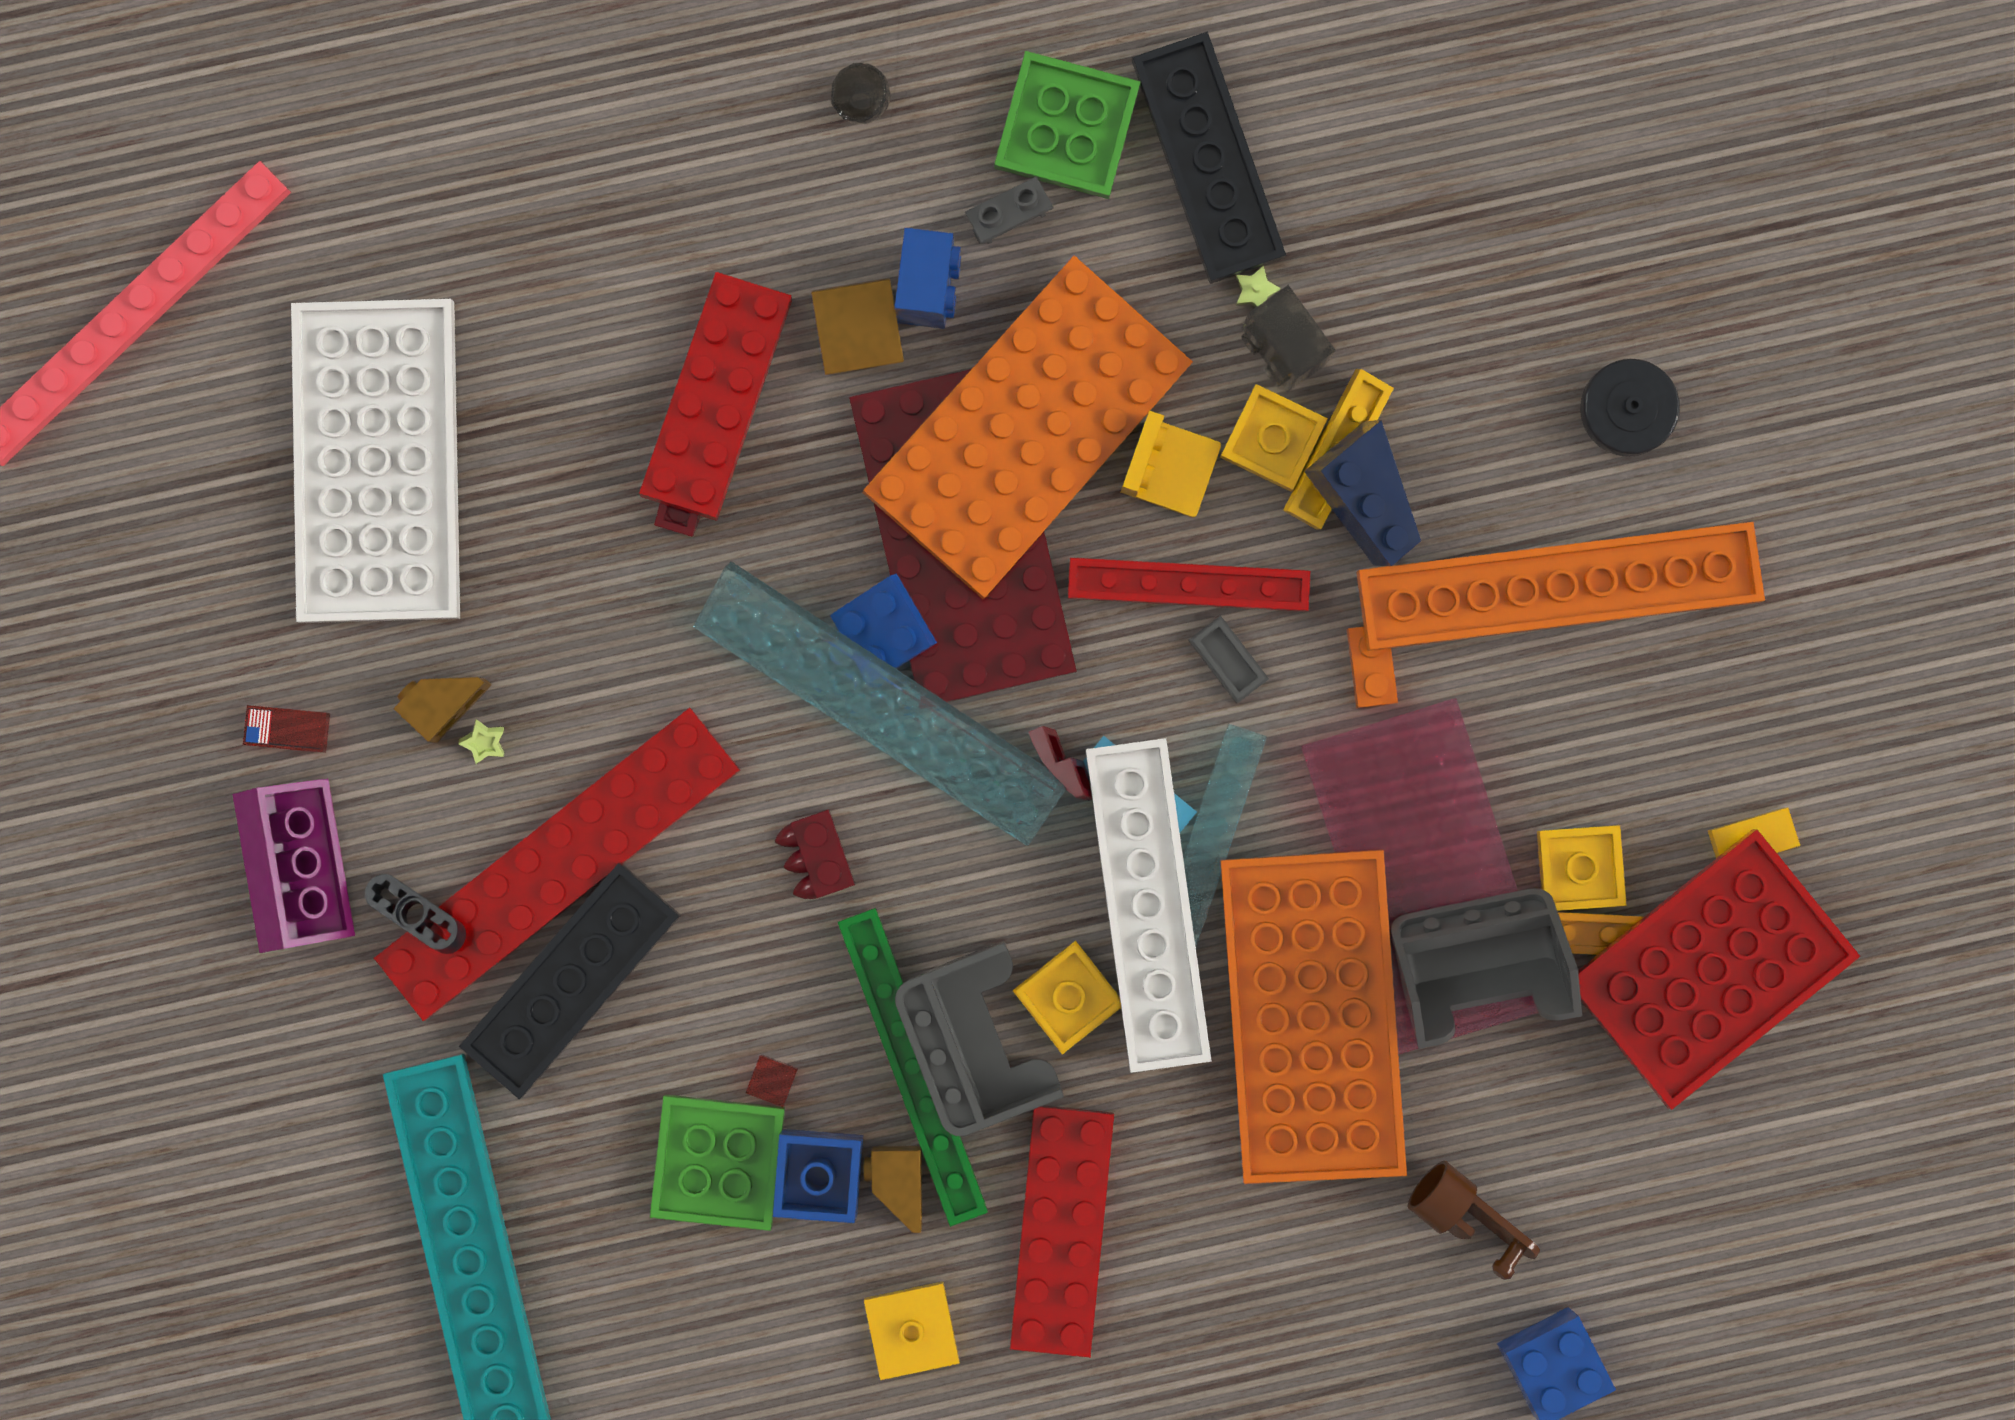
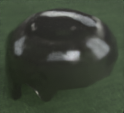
M853 63L841 69L832 82L831 104L845 121L867 125L879 119L889 107L891 92L887 78L877 67L869 63Z

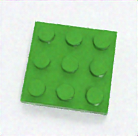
M1025 51L994 169L1031 179L1037 177L1042 182L1109 199L1141 81Z
M665 1094L662 1104L650 1218L771 1231L779 1134L783 1130L785 1107Z

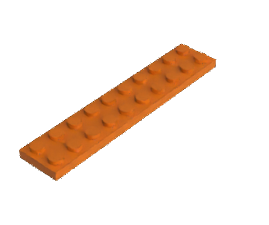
M1754 522L1362 569L1356 572L1367 651L1765 601Z

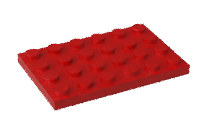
M1752 829L1578 970L1581 1002L1664 1105L1672 1110L1861 956L1758 829Z

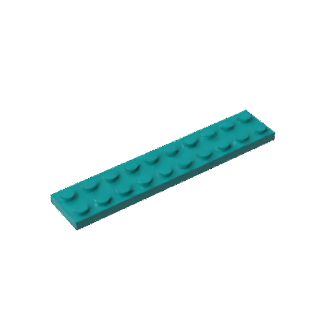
M465 1053L384 1073L383 1079L463 1419L551 1420Z

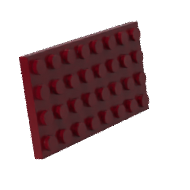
M971 369L849 397L869 483ZM874 503L890 576L898 575L937 641L935 645L910 660L921 708L1077 672L1044 532L992 591L982 599Z

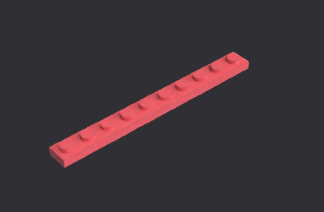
M261 161L255 164L0 407L1 466H4L291 193Z

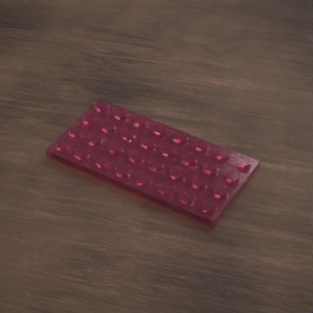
M1456 698L1301 746L1334 852L1384 850L1398 1054L1416 1050L1418 1045L1406 1006L1393 945L1391 925L1394 920L1407 913L1518 891ZM1532 995L1452 1011L1455 1022V1034L1452 1038L1538 1013Z

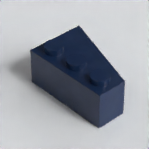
M1382 420L1364 421L1304 471L1373 565L1392 566L1421 542Z

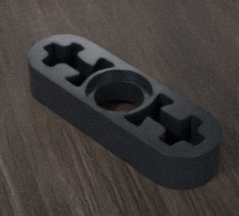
M380 874L373 877L367 884L365 889L367 903L429 947L442 954H452L458 951L464 944L466 939L464 925L403 882L389 874ZM384 888L400 898L396 905L380 895ZM415 904H422L424 908L423 917L417 923L409 924L407 921L408 910ZM434 923L451 933L448 940L442 939L439 934L430 929Z

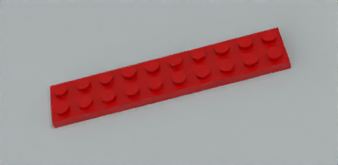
M689 707L439 906V908L456 918L465 927L466 939L458 951L452 954H442L409 932H406L374 957L375 961L422 1021L428 1020L604 880L618 863L624 864L741 770L693 709ZM436 923L430 928L439 934L442 939L448 940L451 935L447 929Z

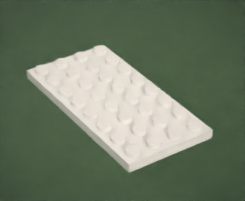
M452 299L291 303L296 622L460 619L454 301Z

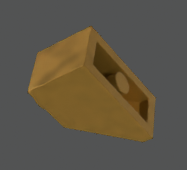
M479 677L421 679L418 683L412 681L398 694L397 698L400 702L393 709L428 742L438 743L492 684L486 679Z
M873 1146L871 1157H864V1181H872V1193L912 1233H921V1147Z

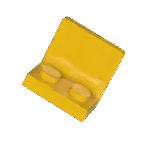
M1149 410L1120 493L1194 518L1198 514L1221 448V443L1162 422L1164 415Z

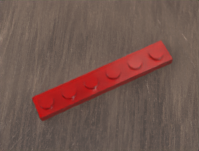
M1070 558L1068 599L1307 612L1309 610L1310 571Z

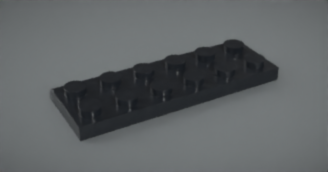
M1208 31L1132 57L1133 67L1138 81H1141L1140 87L1209 283L1212 284L1285 259L1286 253Z
M618 863L459 1047L520 1100L678 920L681 914L626 866Z

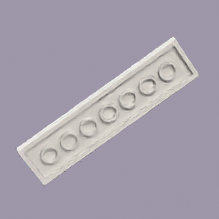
M1164 738L1086 749L1130 1072L1212 1062L1167 740Z

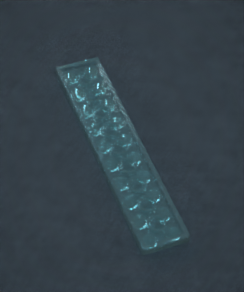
M732 561L722 571L693 626L695 629L1012 837L1029 846L1067 789L1048 768Z

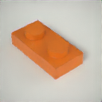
M1364 627L1348 628L1347 637L1356 708L1397 704L1398 698L1391 648L1367 651Z

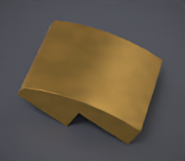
M890 278L811 291L825 375L904 362Z

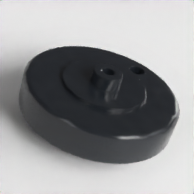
M1623 359L1605 366L1590 379L1582 394L1580 413L1587 434L1600 448L1615 455L1630 457L1648 453L1669 438L1678 422L1680 401L1673 381L1661 368L1640 359Z

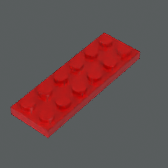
M715 272L639 492L640 497L715 521L718 520L792 303V295Z
M1040 1106L1033 1109L1010 1350L1091 1358L1114 1113L1053 1106Z

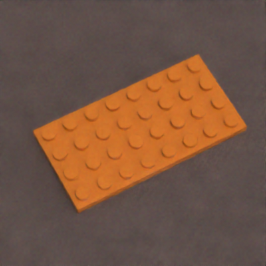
M1074 255L866 486L862 493L980 598L984 599L1193 361Z
M1384 850L1221 860L1244 1184L1407 1176Z

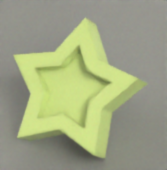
M1264 266L1252 276L1236 275L1242 290L1236 305L1252 304L1264 313L1267 298L1280 291L1281 288L1267 281Z
M476 719L473 731L460 738L458 744L472 751L476 764L487 756L504 757V751L499 743L504 727L488 728Z

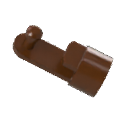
M1447 1161L1439 1162L1424 1175L1413 1190L1408 1200V1209L1439 1234L1449 1231L1460 1239H1471L1475 1233V1229L1461 1219L1466 1212H1469L1509 1245L1500 1260H1495L1492 1269L1494 1274L1501 1279H1511L1515 1273L1513 1269L1521 1257L1524 1255L1530 1259H1536L1540 1253L1539 1247L1476 1195L1477 1186Z

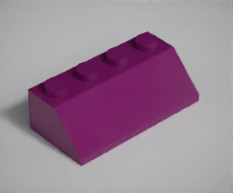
M329 779L257 787L232 794L259 953L355 936Z

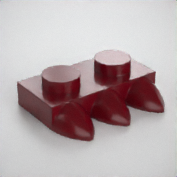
M830 809L791 822L777 835L775 839L776 844L784 847H799V850L795 851L787 859L784 869L794 873L809 874L796 885L793 895L803 899H816L856 885Z

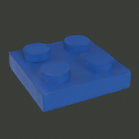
M897 574L887 577L830 615L870 684L880 680L937 643Z

